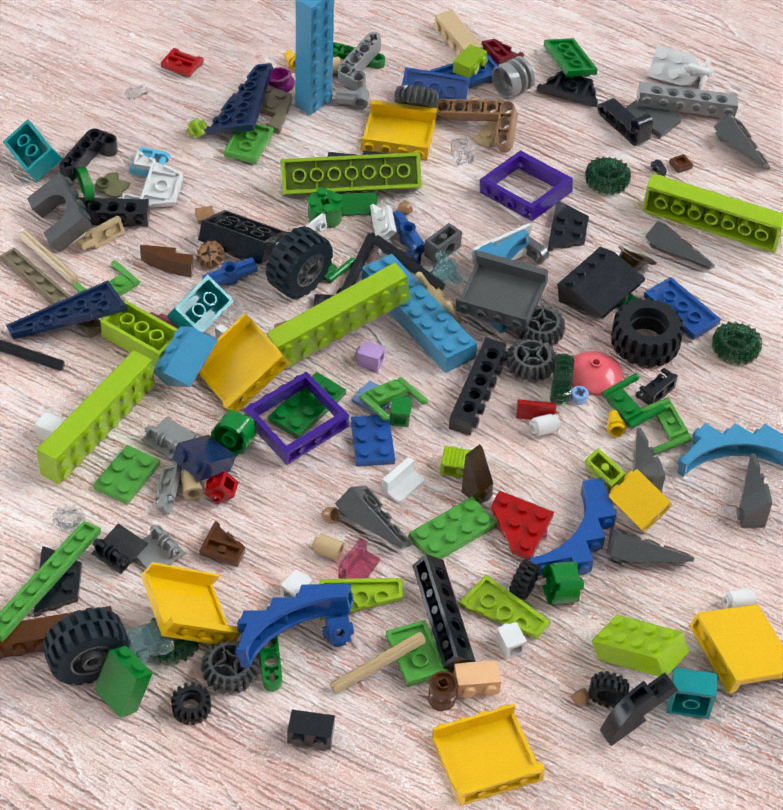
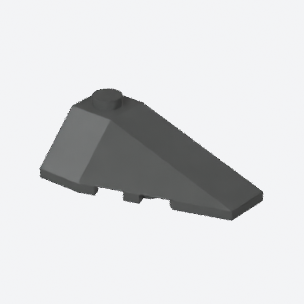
M728 114L713 126L717 131L715 134L720 140L726 141L768 170L771 168L763 154L759 150L756 151L758 148L757 144L753 142L752 136L740 120Z
M657 221L645 236L648 240L646 243L654 249L657 247L712 268L715 266L703 254L693 249L691 244L681 239V236L664 222Z
M637 428L634 440L633 472L638 469L662 493L666 475L658 456L654 457L653 447H648V439L642 429Z
M751 453L740 505L736 510L737 520H740L741 528H765L773 504L769 486L767 483H764L765 476L763 473H760V464L755 453Z
M366 485L350 487L335 503L342 516L397 547L406 548L411 545L400 528L390 522L391 515L387 512L385 513L380 508L383 504Z
M611 526L607 553L612 556L611 559L620 563H623V560L628 562H694L695 559L689 553L666 545L662 547L660 546L661 544L650 539L643 541L637 534Z

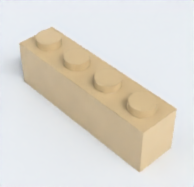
M452 10L435 15L434 29L438 31L442 39L448 43L457 56L469 44L483 49L481 43Z

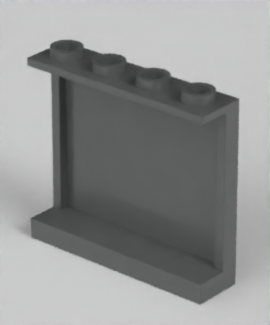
M479 251L477 263L461 297L456 298V311L526 331L548 282V270Z

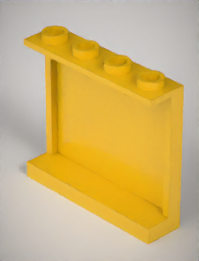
M371 99L370 113L364 136L361 137L360 151L392 154L420 152V160L427 161L436 124L437 108Z
M245 313L217 339L218 342L201 368L199 375L220 398L227 410L232 409L239 412L281 373L290 362L260 327Z
M152 562L141 574V578L162 636L217 645L219 640L222 643H226L227 639L234 643L241 635V632H238L237 626L227 624L213 586L220 577L219 574Z
M758 604L699 612L695 615L689 627L728 694L735 693L741 684L783 678V644Z
M515 704L502 705L488 712L481 711L477 715L468 718L461 717L454 722L441 723L433 728V744L460 806L543 781L545 768L542 762L537 763L514 714Z

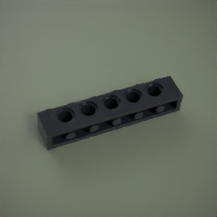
M485 337L450 415V430L471 436L473 429H477L480 421L478 417L483 415L485 411V401L489 402L490 390L496 386V376L502 372V362H506L508 351H506L507 343Z
M425 554L412 566L443 668L454 671V665L457 663L476 661L444 560Z

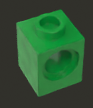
M393 396L390 412L391 426L409 427L412 397Z

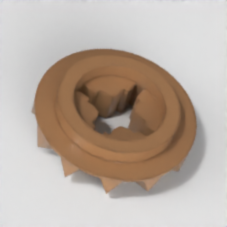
M207 241V243L201 244V247L197 250L196 258L202 267L212 269L221 264L225 253L221 244L216 241ZM209 249L214 253L211 254L210 259L208 256H206V254L209 253Z

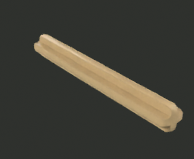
M26 229L19 232V238L71 285L79 281L78 276Z
M418 632L330 683L332 691L335 694L343 691L426 642L424 635Z

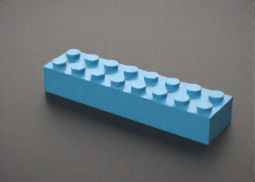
M296 0L295 107L309 115H312L326 103H329L333 96L334 0Z
M393 254L362 267V280L394 262L406 274L411 299L405 304L392 309L389 313L445 373L476 358L477 342Z

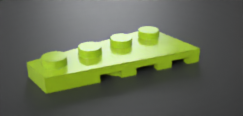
M487 574L459 602L460 607L499 624L517 622L522 633L534 639H538L550 626V621Z
M402 578L319 579V584H351L353 604L350 613L403 600Z

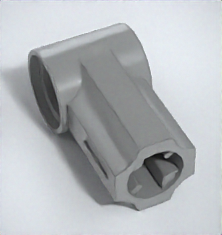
M357 88L355 91L337 89L336 104L353 105L359 110L365 109L368 105L369 91L366 88Z

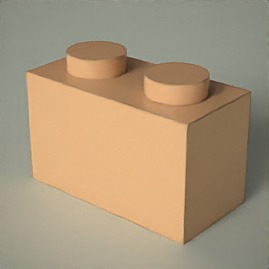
M497 660L457 663L454 665L453 675L458 682L457 697L470 698L476 695L491 696L500 693L501 678Z

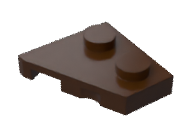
M214 521L199 550L200 556L238 567L245 554V546L235 540L232 534L226 533L217 521Z

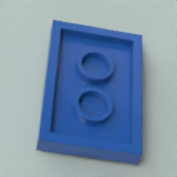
M378 415L351 417L350 422L356 466L395 464L390 419L384 421Z

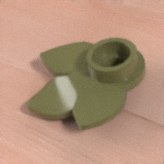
M118 172L108 173L104 177L98 178L95 183L97 191L115 198L121 197L122 192L126 191L130 186L129 182L119 179Z

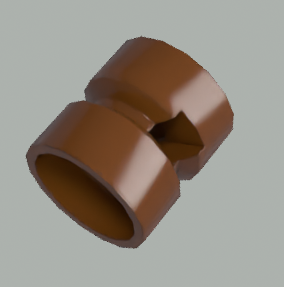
M439 671L430 678L428 702L432 708L438 711L449 710L455 704L458 682L452 673Z

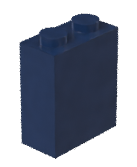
M210 435L179 442L172 460L201 481L223 471L230 472L236 455Z

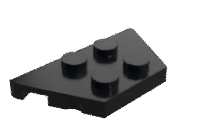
M560 71L555 76L548 78L547 83L543 85L538 84L537 91L596 108L598 105V99L595 96L596 91L593 87V79L575 76L570 78L566 77L563 71Z
M559 201L555 206L548 251H553L554 247L559 246L565 249L584 245L589 216Z
M42 546L39 569L52 556L55 550ZM76 560L37 603L33 611L34 617L41 616V612L52 608L54 611L64 605L78 602L82 562Z

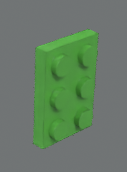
M256 123L254 130L235 132L224 150V157L256 165L274 134V128Z
M126 445L93 484L94 489L128 505L158 469L160 460Z
M426 620L387 630L385 634L390 648L418 632H421L425 637L426 642L396 659L407 687L429 681L436 672L448 671L443 668L437 645Z

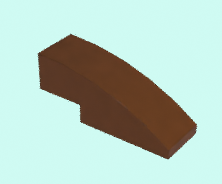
M140 245L141 260L148 265L170 274L192 277L194 268L193 254L176 253V248Z

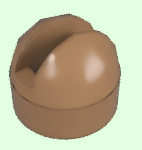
M406 200L398 206V210L403 212L405 216L413 211L411 204Z
M327 507L322 511V518L327 523H336L339 518V511L336 507Z
M585 687L570 696L578 706H584L589 702V694Z

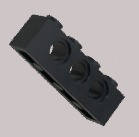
M78 197L85 205L83 209L90 215L92 225H101L113 217L119 216L123 226L148 227L150 215L149 199L95 198L94 201H85L84 197Z

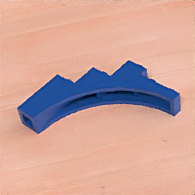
M602 478L582 482L580 494L584 505V518L572 537L560 547L546 554L530 558L531 562L540 566L539 576H542L545 564L567 561L577 562L579 575H585L592 571L594 560L591 552L603 549L605 535L602 529L614 527L617 516Z
M351 584L301 585L299 593H296L295 597H273L270 606H267V610L243 611L241 619L237 621V630L241 632V641L239 646H236V658L239 659L241 668L250 667L254 657L264 645L275 636L295 625L319 617L350 614L353 604Z

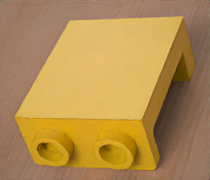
M636 469L634 472L630 471L620 485H615L608 497L645 533L673 505L665 495Z

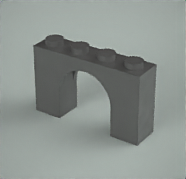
M58 173L27 198L32 210L42 218L59 205L66 203V210L61 219L43 232L49 245L59 253L93 227L90 222V215L83 209L85 205L78 199L79 194L72 187V180L68 176L64 177L61 173Z

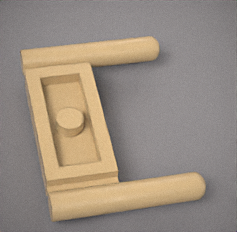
M417 272L415 276L421 285L460 324L462 318L455 310V304L450 299L446 301L444 299L446 295L439 288L435 289L430 285L422 272Z

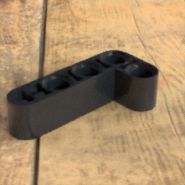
M614 98L598 104L597 110L599 115L632 145L637 146L651 138L653 119L648 113L635 117Z
M96 128L88 130L59 163L60 173L74 181L77 178V168H86L98 153L108 157L115 156L118 153L117 137Z

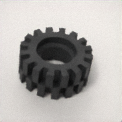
M524 559L513 575L509 591L521 599L525 600L528 598L529 593L532 592V588L535 586V582L538 580L537 577L541 570L540 566Z
M602 671L598 674L595 673L590 682L589 698L594 703L598 702L600 706L604 704L607 708L609 706L615 708L629 692L630 684L627 683L628 680L623 679L622 675L616 676L617 673L614 672L613 674H609V671H605V674Z
M191 682V686L184 683V688L178 686L177 691L174 690L173 696H171L173 716L177 717V721L180 723L182 720H184L185 725H188V721H191V725H195L196 720L198 723H201L202 717L206 720L211 712L210 693L206 687L202 689V684L198 683L196 687L195 682ZM188 699H196L200 702L195 708L183 706V702Z

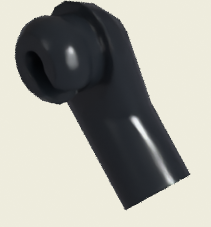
M658 159L652 161L650 164L653 167L652 169L657 170L658 175L665 177L667 169L662 161Z

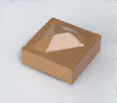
M212 206L195 208L198 225H201L202 220L214 215Z

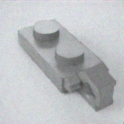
M178 464L161 469L154 499L157 501V510L163 516L170 514L172 510L171 503L175 501L174 498L176 497L182 467Z

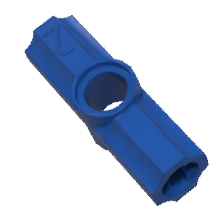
M399 210L393 212L400 242L406 245L410 251H417V253L422 255L425 243L416 232L415 224L409 222L403 212Z
M253 257L237 263L229 261L223 263L221 269L202 275V280L209 275L219 286L223 284L232 286L238 282L239 278L258 272V267Z

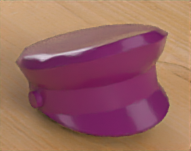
M279 67L273 69L268 85L289 92L293 89L295 80L290 70Z

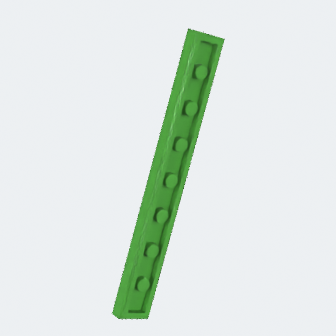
M83 521L0 611V641L3 642L100 535V527Z

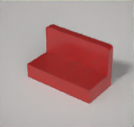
M517 400L516 419L532 420L535 417L556 414V404L553 402Z

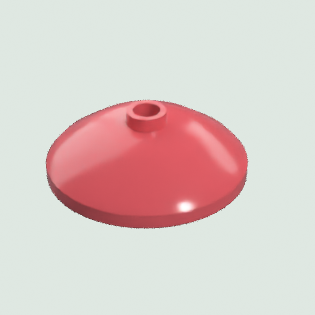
M586 351L575 355L569 361L566 370L570 384L573 387H585L589 395H602V391L622 381L623 377L620 364L608 354L598 351Z

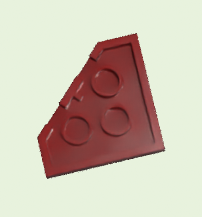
M499 490L491 505V511L496 516L498 526L504 538L508 541L511 553L530 561L554 517V511Z

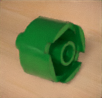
M324 187L318 188L308 198L309 222L313 221L320 214H325L327 227L332 226L334 228L338 226L342 221L343 215L342 195L327 190Z
M230 409L212 429L211 437L238 456V454H243L256 437L255 420L250 416H245Z
M567 561L545 564L542 578H546V585H543V591L549 604L552 603V605L579 602L580 590L584 589V580L582 577H579L577 562Z

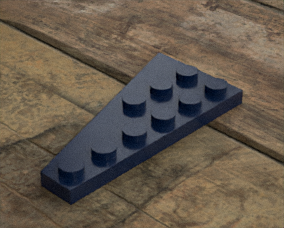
M272 63L255 65L247 75V81L244 84H240L238 87L239 91L233 93L222 107L221 114L218 117H214L211 127L207 126L205 129L206 135L235 133L255 129L273 71Z
M107 280L9 323L6 327L14 340L128 310L123 300Z

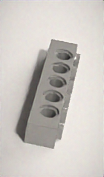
M640 81L637 91V106L724 118L728 114L736 116L738 97L737 94Z

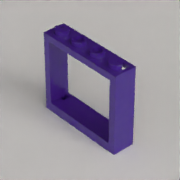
M521 150L480 179L481 194L530 221H534L573 192L572 177ZM519 168L553 188L533 203H530L497 185V183Z
M307 371L297 375L293 380L282 384L278 389L265 394L261 399L244 408L245 416H250L255 420L256 433L286 465L349 427V414ZM307 388L334 417L286 446L259 415L302 389Z

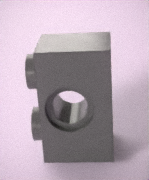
M450 223L446 224L425 240L424 256L439 264L461 247L462 231Z

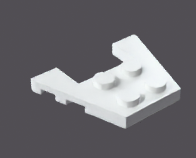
M137 151L133 162L134 168L149 170L141 196L123 193L122 198L149 199L150 208L175 206L184 179L183 173L165 164L162 165L156 162L155 159L148 158L142 152Z

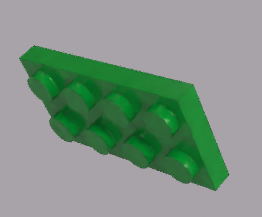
M574 38L544 40L543 46L566 77L574 78L575 76L589 77L590 75H597L598 69Z
M315 372L312 375L315 381L337 403L346 395L345 388L322 374ZM304 388L287 398L268 416V421L298 439L317 423L328 410L307 388Z

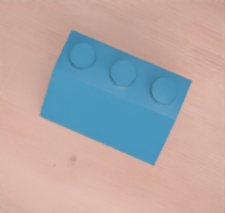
M180 326L176 330L170 344L166 346L161 359L157 361L153 373L167 386L191 387L218 341L193 327Z

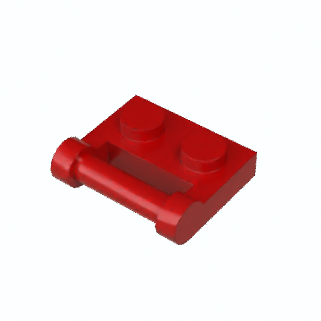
M173 48L161 61V68L190 77L199 66L203 65L204 58L201 56L196 57Z

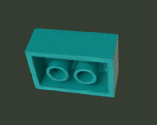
M29 119L3 141L25 171L37 182L63 159Z
M207 275L166 317L177 328H180V326L193 327L204 332L234 300Z

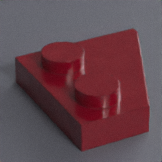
M496 39L481 42L483 50H486L487 54L498 65L518 56L524 57L523 52L515 53L511 51V46L503 44Z

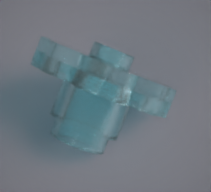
M440 250L437 252L435 257L438 264L433 267L430 273L443 282L448 278L456 284L463 280L456 262L445 251Z

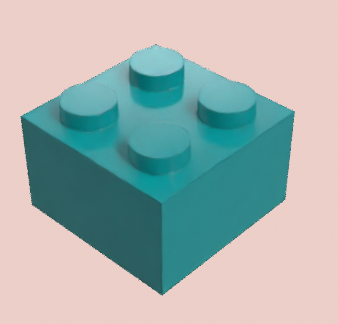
M674 668L671 681L679 691L667 699L666 713L709 719L716 699L717 674L707 671H693L686 668Z

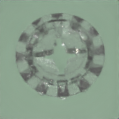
M65 504L63 508L58 507L57 511L53 513L52 522L59 531L74 532L85 521V513H83L81 507L77 508L74 504L72 506ZM65 515H67V516H71V515H72V519H69V518L65 519Z

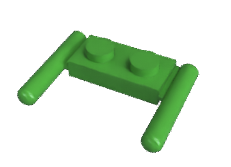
M116 260L111 262V266L120 275L109 282L119 296L132 290L133 286L137 287L140 284V281ZM78 282L73 284V288L79 293L86 290Z
M402 377L367 390L366 393H361L358 397L384 421L389 420L390 416L380 406L391 402L393 396H406L409 393L422 405L428 402L426 397Z
M669 397L641 408L643 413H646L660 404L666 405V410L656 415L670 441L653 447V455L692 441L691 435L688 433L685 424Z

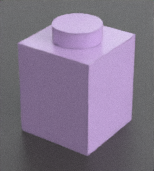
M364 340L362 346H358L355 353L357 366L378 372L385 360V347Z

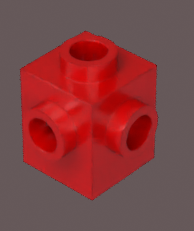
M223 471L208 478L204 494L219 505L234 498L239 482L226 471Z

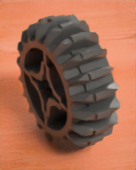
M400 85L397 86L394 94V101L396 103L436 108L439 103L438 92L423 86Z
M544 305L542 307L537 306L526 331L516 329L519 339H523V341L526 338L533 340L535 337V340L539 341L542 339L543 343L548 342L549 346L552 347L554 343L558 344L564 336L566 328L565 319L562 318L561 313L557 312V309L552 310L551 306L548 308L544 307Z
M535 337L533 340L526 338L525 341L520 339L518 343L514 342L508 350L506 358L510 373H514L515 378L521 377L522 381L524 379H527L529 382L534 380L536 383L539 379L544 381L546 377L550 378V375L554 373L557 366V355L553 347H549L548 342L543 343L542 339L539 341L535 340Z
M227 639L226 643H222L219 640L218 646L212 644L211 650H206L205 656L202 658L201 672L203 679L207 681L209 687L213 686L215 691L221 689L223 694L226 690H230V693L233 694L234 690H238L241 693L242 687L248 689L250 683H254L255 677L259 673L257 655L254 657L250 667L245 668L244 671L241 668L240 661L236 658V646H239L237 639L234 643Z

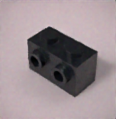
M292 709L287 730V744L297 747H314L318 750H331L335 729V715Z

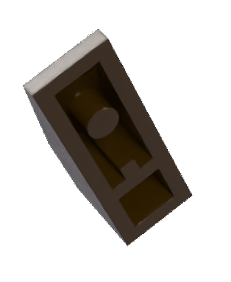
M479 444L465 455L461 492L468 498L473 496L479 504H482L492 497L494 483L483 447Z

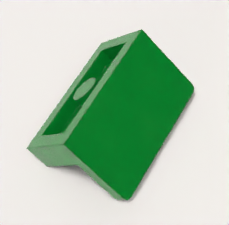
M376 193L341 194L343 215L371 214L370 205L374 204L377 206Z

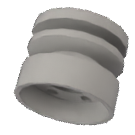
M521 56L500 64L492 70L494 87L506 99L532 88L535 83L532 66Z

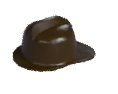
M618 246L621 250L619 256L637 271L645 263L650 265L657 264L656 261L645 255Z

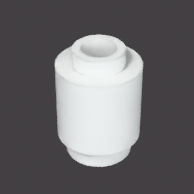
M555 414L532 418L530 423V430L537 437L554 433L560 428L559 419Z
M736 589L727 591L723 597V602L726 608L755 605L756 596L752 589Z

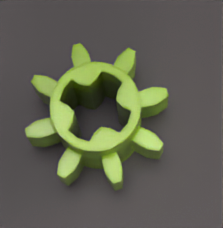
M196 118L187 124L189 128L186 131L190 137L194 135L195 138H198L206 133L205 128L208 125L204 119L200 121Z

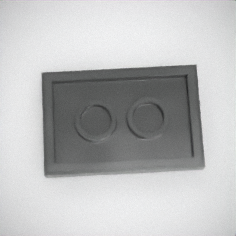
M637 100L626 107L635 117L648 113L653 119L652 133L659 138H662L681 123V118L672 112L637 106Z

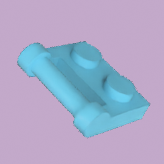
M142 146L139 149L148 158L160 159L158 163L162 165L170 159V154L165 151ZM133 162L129 168L130 174L143 177L148 176L149 170L134 168Z

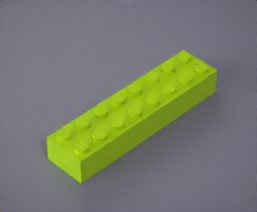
M420 152L288 158L280 160L282 195L312 194L320 187L336 193L419 189L422 187Z
M654 173L647 185L642 212L766 251L776 252L783 234V213Z
M394 262L266 333L267 337L289 360L290 364L287 367L293 366L296 362L309 357L334 341L342 339L345 335L358 330L381 315L389 313L399 305L405 304L411 299L407 276L397 263Z
M133 350L36 449L40 474L60 485L77 466L81 465L84 458L89 453H92L95 447L107 437L108 433L118 426L122 418L127 416L131 409L141 402L143 396L148 391L150 392L155 384L152 359Z

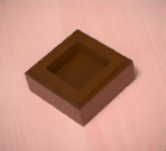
M684 154L669 160V164L677 173L687 171L693 167V163Z

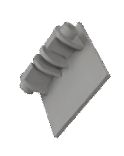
M166 417L156 427L148 425L145 428L146 436L141 441L171 460L179 442L194 439L197 435L171 418Z
M154 524L150 527V535L142 539L148 545L136 558L147 569L152 562L169 565L186 555V553L161 526Z

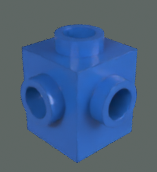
M347 614L324 616L325 626L322 627L324 639H327L331 645L334 644L335 647L344 646L346 642L352 641L351 635L354 634L352 622H349Z

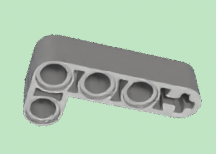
M378 32L368 33L338 66L339 83L353 91L361 87L366 88V75L362 70L381 50V36Z

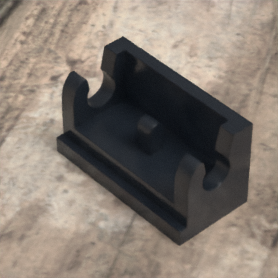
M663 368L660 371L667 377L658 374L647 386L639 387L640 391L636 392L635 396L647 405L658 402L675 388L678 375Z

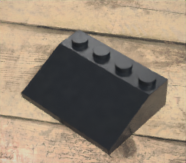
M223 210L202 220L198 241L204 242V244L207 241H216L222 245L224 252L235 253L240 258L253 257L257 264H261L268 260L276 243L287 232Z
M599 247L557 284L559 302L604 319L645 281V277L615 252Z

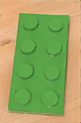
M472 496L409 532L408 538L424 555L428 554L443 559L496 528L497 522Z

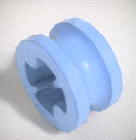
M583 386L574 387L571 392V401L577 405L585 404L588 399V390Z

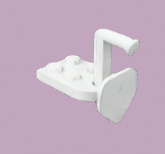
M657 45L648 77L679 86H688L697 79H700L698 89L703 90L707 78H710L713 73V68L710 69L711 59L709 58L706 61L705 67H702L696 57L689 53Z

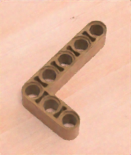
M439 100L436 108L441 119L497 122L495 142L499 150L506 153L512 149L518 112L511 101Z

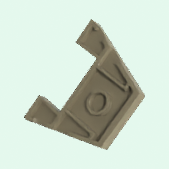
M268 85L260 112L272 117L266 125L273 127L274 132L280 134L282 125L285 122L286 113H288L292 102V94Z

